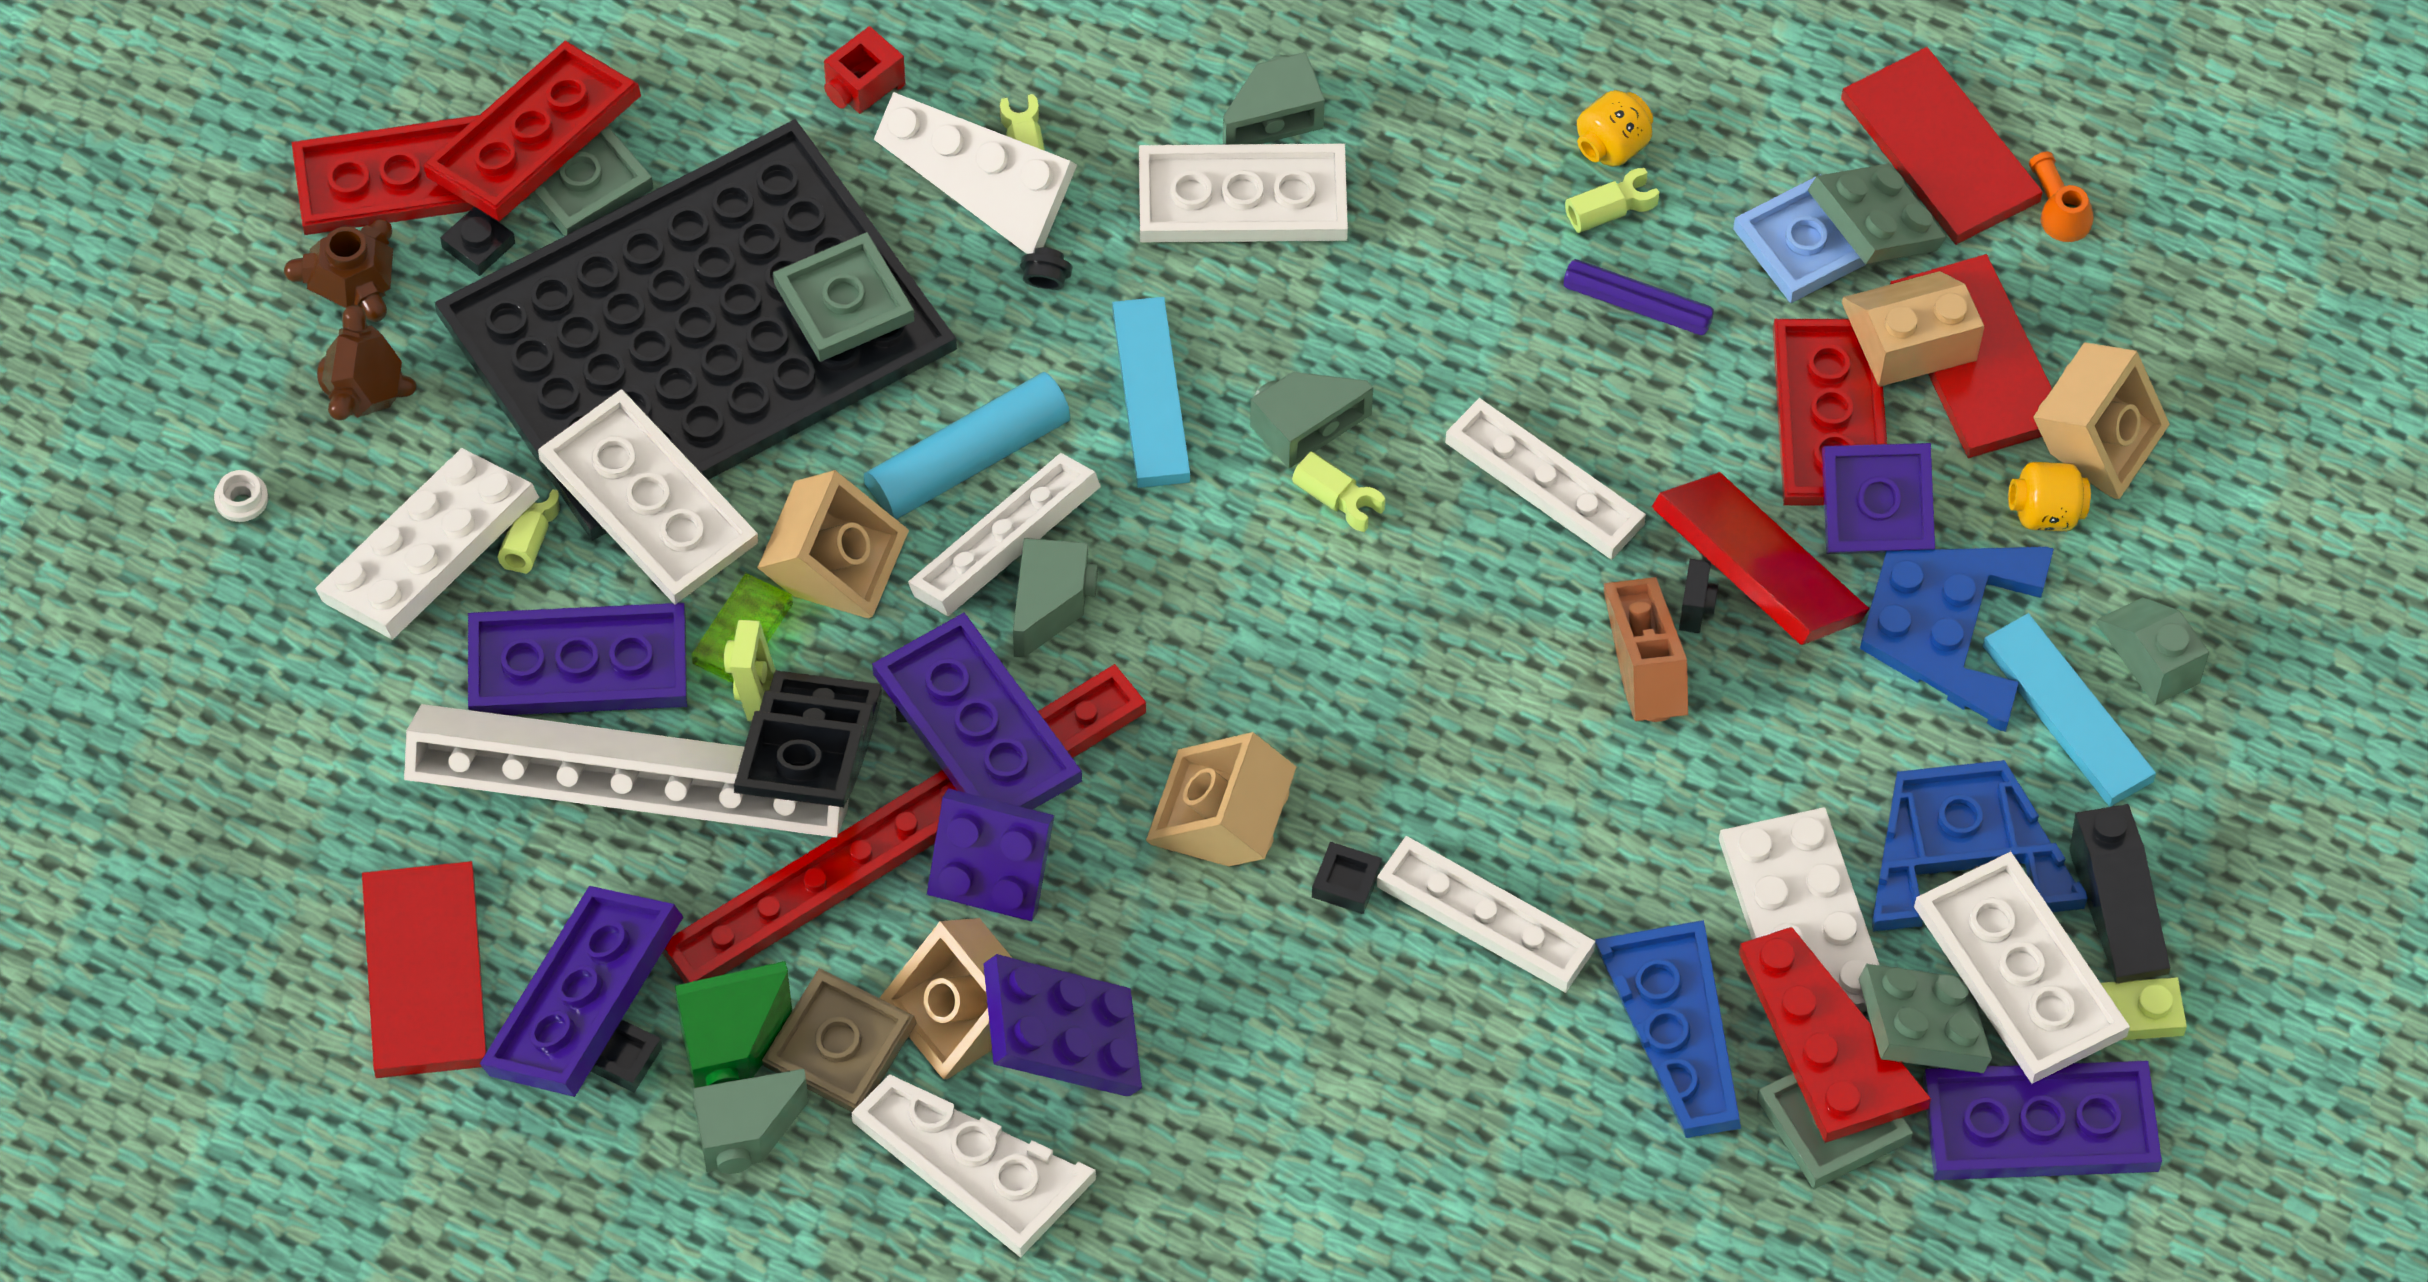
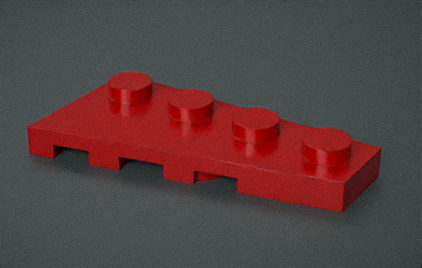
M1793 927L1740 943L1739 956L1825 1143L1929 1109L1931 1098L1904 1064L1880 1058L1870 1022Z

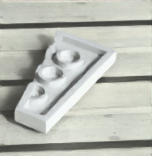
M895 92L891 96L874 138L876 142L1026 254L1033 253L1035 248L1044 247L1077 167V164L1070 160Z
M890 1074L852 1112V1122L1020 1258L1096 1180L1095 1169L1080 1162H1077L1076 1165L1054 1156L1053 1150L1032 1140L1029 1144L1003 1132L1002 1126L983 1117L977 1120L954 1109L953 1103Z

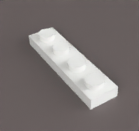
M1481 398L1446 432L1445 443L1611 560L1645 525L1646 514Z
M1062 453L1057 455L910 579L908 583L914 597L944 615L950 616L1022 554L1024 538L1041 539L1048 531L1097 491L1101 486L1095 471Z
M1405 836L1377 876V887L1565 993L1594 952L1595 941L1408 836Z

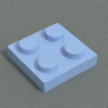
M1816 177L1735 217L1733 230L1790 303L1867 265L1808 192Z

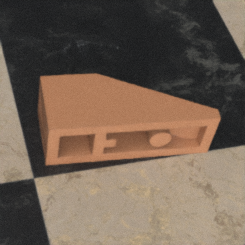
M1657 578L1604 583V594L1624 692L1634 720L1661 722L1671 717L1688 715L1687 658Z

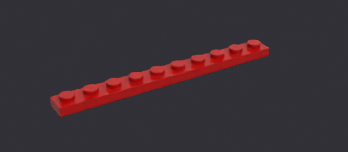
M1113 664L1038 712L1071 757L1074 758L1145 714L1146 701L1116 664ZM941 770L840 832L837 838L832 837L671 937L662 954L684 983L724 975L934 845L942 798L948 788L957 789L944 771Z

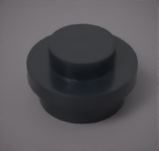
M1043 247L1035 248L1033 253L1022 256L1020 267L1024 271L1023 281L1033 287L1050 290L1062 289L1065 279L1071 277L1073 266L1064 260L1063 253L1055 249Z

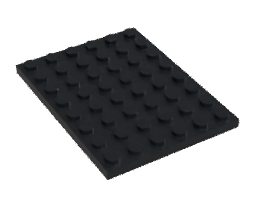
M796 119L435 302L438 317L592 541L606 534L607 531L539 460L538 449L622 389L699 472L709 480L957 350L954 334ZM868 232L914 309V322L820 362L774 285L773 272Z

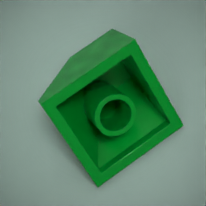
M786 961L675 985L681 1033L694 1088L753 1078L763 1064L762 1059L792 1013Z

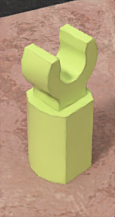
M1028 95V109L1022 113L1013 112L1009 107L1008 98H1001L1000 118L1001 123L1007 129L1006 136L1045 151L1041 128L1038 124L1039 105L1035 95Z
M1637 168L1631 170L1625 175L1623 182L1616 183V181L1566 199V214L1576 232L1581 233L1623 217L1628 210L1646 212L1656 207L1659 201V191L1657 188L1648 192L1636 190V188L1646 185L1648 173L1646 169Z
M1310 451L1294 471L1292 481L1295 485L1332 510L1344 512L1348 524L1357 531L1365 532L1368 529L1369 519L1366 514L1358 510L1359 508L1364 506L1371 507L1380 514L1385 510V497L1381 492L1370 487L1359 488L1356 485L1355 479L1315 452Z
M552 489L549 498L545 502H534L508 528L498 553L499 563L504 569L525 574L532 570L547 533L548 522L553 521L560 510L558 490Z

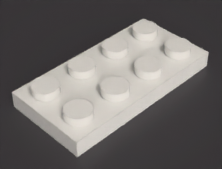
M1345 144L1139 145L1140 243L1347 241Z
M622 389L538 449L539 460L674 605L758 544V533Z
M461 448L315 589L322 602L393 640L508 529L539 496L531 482Z
M1823 807L1720 830L1719 842L1751 938L1755 939L1793 927L1861 1012L1867 1011L1858 979L1866 964L1879 965L1826 808Z
M2012 852L2004 854L1916 897L1915 910L2031 1084L2127 1037L2130 1029L2129 1024Z

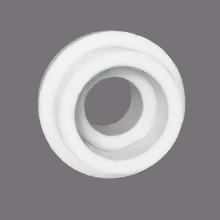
M235 470L229 472L220 480L214 492V501L218 512L224 518L235 522H245L256 518L265 510L268 503V491L265 483L258 476L246 470ZM239 495L250 496L245 501H233Z

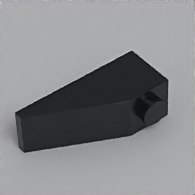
M2129 804L2075 813L2069 851L2079 881L2086 891L2087 904L2115 983L2168 975L2170 973V964L2145 848Z

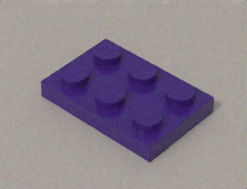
M999 954L983 963L994 1065L1126 1097L1142 1089L1131 988Z

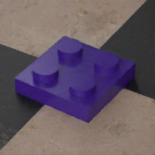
M1931 443L1824 446L1822 448L1826 554L1935 550Z
M948 788L942 798L926 895L1032 922L1038 911L1054 815Z

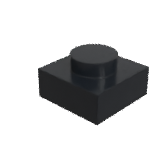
M473 207L440 237L442 248L479 276L515 244L514 233L476 207Z
M1690 559L1679 625L1680 631L1700 633L1703 614L1714 616L1719 584L1708 582L1711 566L1709 561Z
M1330 842L1312 886V898L1364 914L1376 884L1377 876L1382 869V858Z
M621 1020L590 1072L635 1093L662 1050L661 1038Z

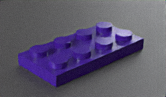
M674 603L468 613V709L471 711L501 715H527L687 707L686 613L684 603H677L676 605Z
M965 612L872 663L874 677L957 791L1033 810L1082 782V770Z
M589 886L481 1060L480 1065L490 1077L575 1097L684 918L675 904Z
M2149 1061L2073 1063L2031 1084L2019 1065L1987 1066L1984 1073L1948 1068L1925 1069L1923 1076L1924 1090L1931 1098L1929 1109H1926L1934 1180L2159 1172L2162 1157Z

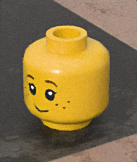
M1618 90L1606 92L1582 111L1577 119V132L1579 135L1577 142L1581 152L1592 162L1600 161L1602 164L1611 167L1625 164L1642 150L1652 138L1653 115L1650 108L1635 93H1625Z
M2029 462L2023 468L2019 479H2012L2009 485L2010 510L2017 511L2021 524L2027 529L2071 531L2077 525L2079 519L2087 517L2090 508L2091 489L2089 480L2082 477L2078 468L2073 464Z

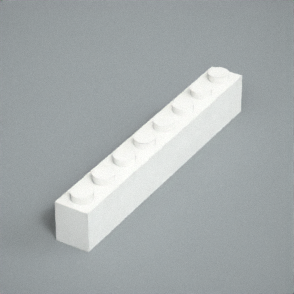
M426 704L420 705L406 730L404 780L836 838L848 810V800L843 808L734 793V783L744 751L743 746Z

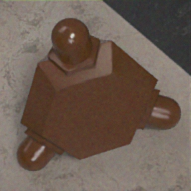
M378 219L361 230L347 226L339 227L331 231L327 237L320 239L310 248V253L303 254V258L289 260L284 266V274L292 282L303 281V283H307L308 290L344 308L351 305L362 307L366 313V318L372 322L381 321L387 313V307L382 297L386 296L385 292L391 289L393 248L387 245L389 244L388 240L392 236V226L388 221Z
M358 305L348 306L342 315L343 328L339 329V335L326 350V356L321 359L317 369L319 385L329 395L328 412L333 419L339 421L347 419L350 415L358 418L389 408L397 397L410 396L417 388L414 379L402 375V361L385 337L372 325L368 326L364 309Z

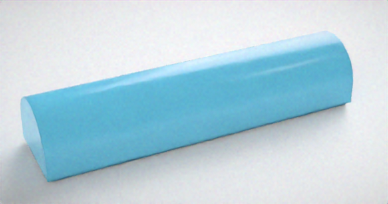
M1042 372L865 472L864 484L882 508L897 520L1070 421V411L1066 398L1055 380L1048 373Z

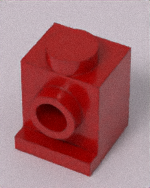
M870 26L824 60L825 92L829 99L841 109L850 105L861 114L894 88L899 90L906 85L904 56Z

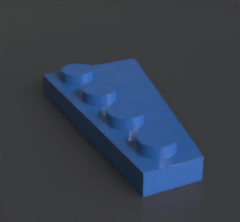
M1704 920L1594 939L1599 955L1685 1138L1741 1129Z

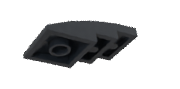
M775 670L770 690H765L760 710L754 712L734 783V793L844 808L856 783L872 736L881 704L882 686L877 683Z

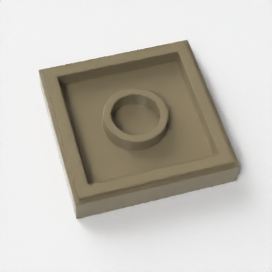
M819 968L765 1054L762 1062L764 1067L775 1073L804 1069L808 1090L853 1112L880 1084L917 1022L910 1013Z

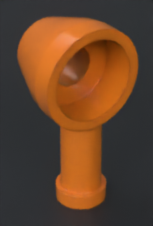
M2046 151L2035 155L2030 159L2029 166L2032 172L2036 173L2048 198L2041 214L2043 229L2052 238L2063 242H2074L2084 238L2090 232L2094 218L2093 208L2088 195L2078 186L2064 185L2055 166V158L2051 152ZM2064 204H2072V205H2075V206H2077V207H2076V208H2070V207H2067V206L2064 205Z

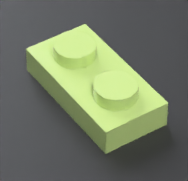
M738 620L735 640H728L725 646L724 668L726 673H732L735 700L741 701L747 721H752L754 712L760 710L765 690H770L775 667L760 621Z
M2178 977L2134 980L2117 984L2115 982L2101 983L2130 1026L2127 1037L2122 1040L2184 1036L2187 1025Z

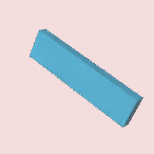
M1164 297L1112 302L1137 488L1190 483V468Z
M2029 613L1985 637L1983 648L2008 679L2019 682L2017 691L2109 807L2154 782L2156 772Z

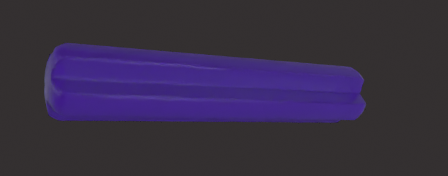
M1577 259L1570 262L1564 275V286L1567 289L1698 335H1705L1713 320L1714 309L1709 305Z

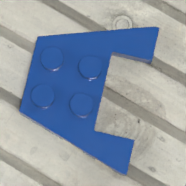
M2049 547L1886 551L1860 649L1915 682L1924 681L1948 695L1947 700L1963 710L1966 707L1987 718V724L1997 730L2006 732L2019 682L1965 668L1967 654L1986 585L2041 598L2054 549Z
M2005 760L1897 771L1872 918L1873 932L1922 926L1923 920L1914 908L1916 897L1920 896L1916 875L1974 869L1975 865L1980 867L2009 852H2012L2019 864H2025L2027 876L2052 912L2085 909L2087 894L2080 881L2075 882L2064 864L2066 859L2057 844L2050 842L2040 826L2038 813Z

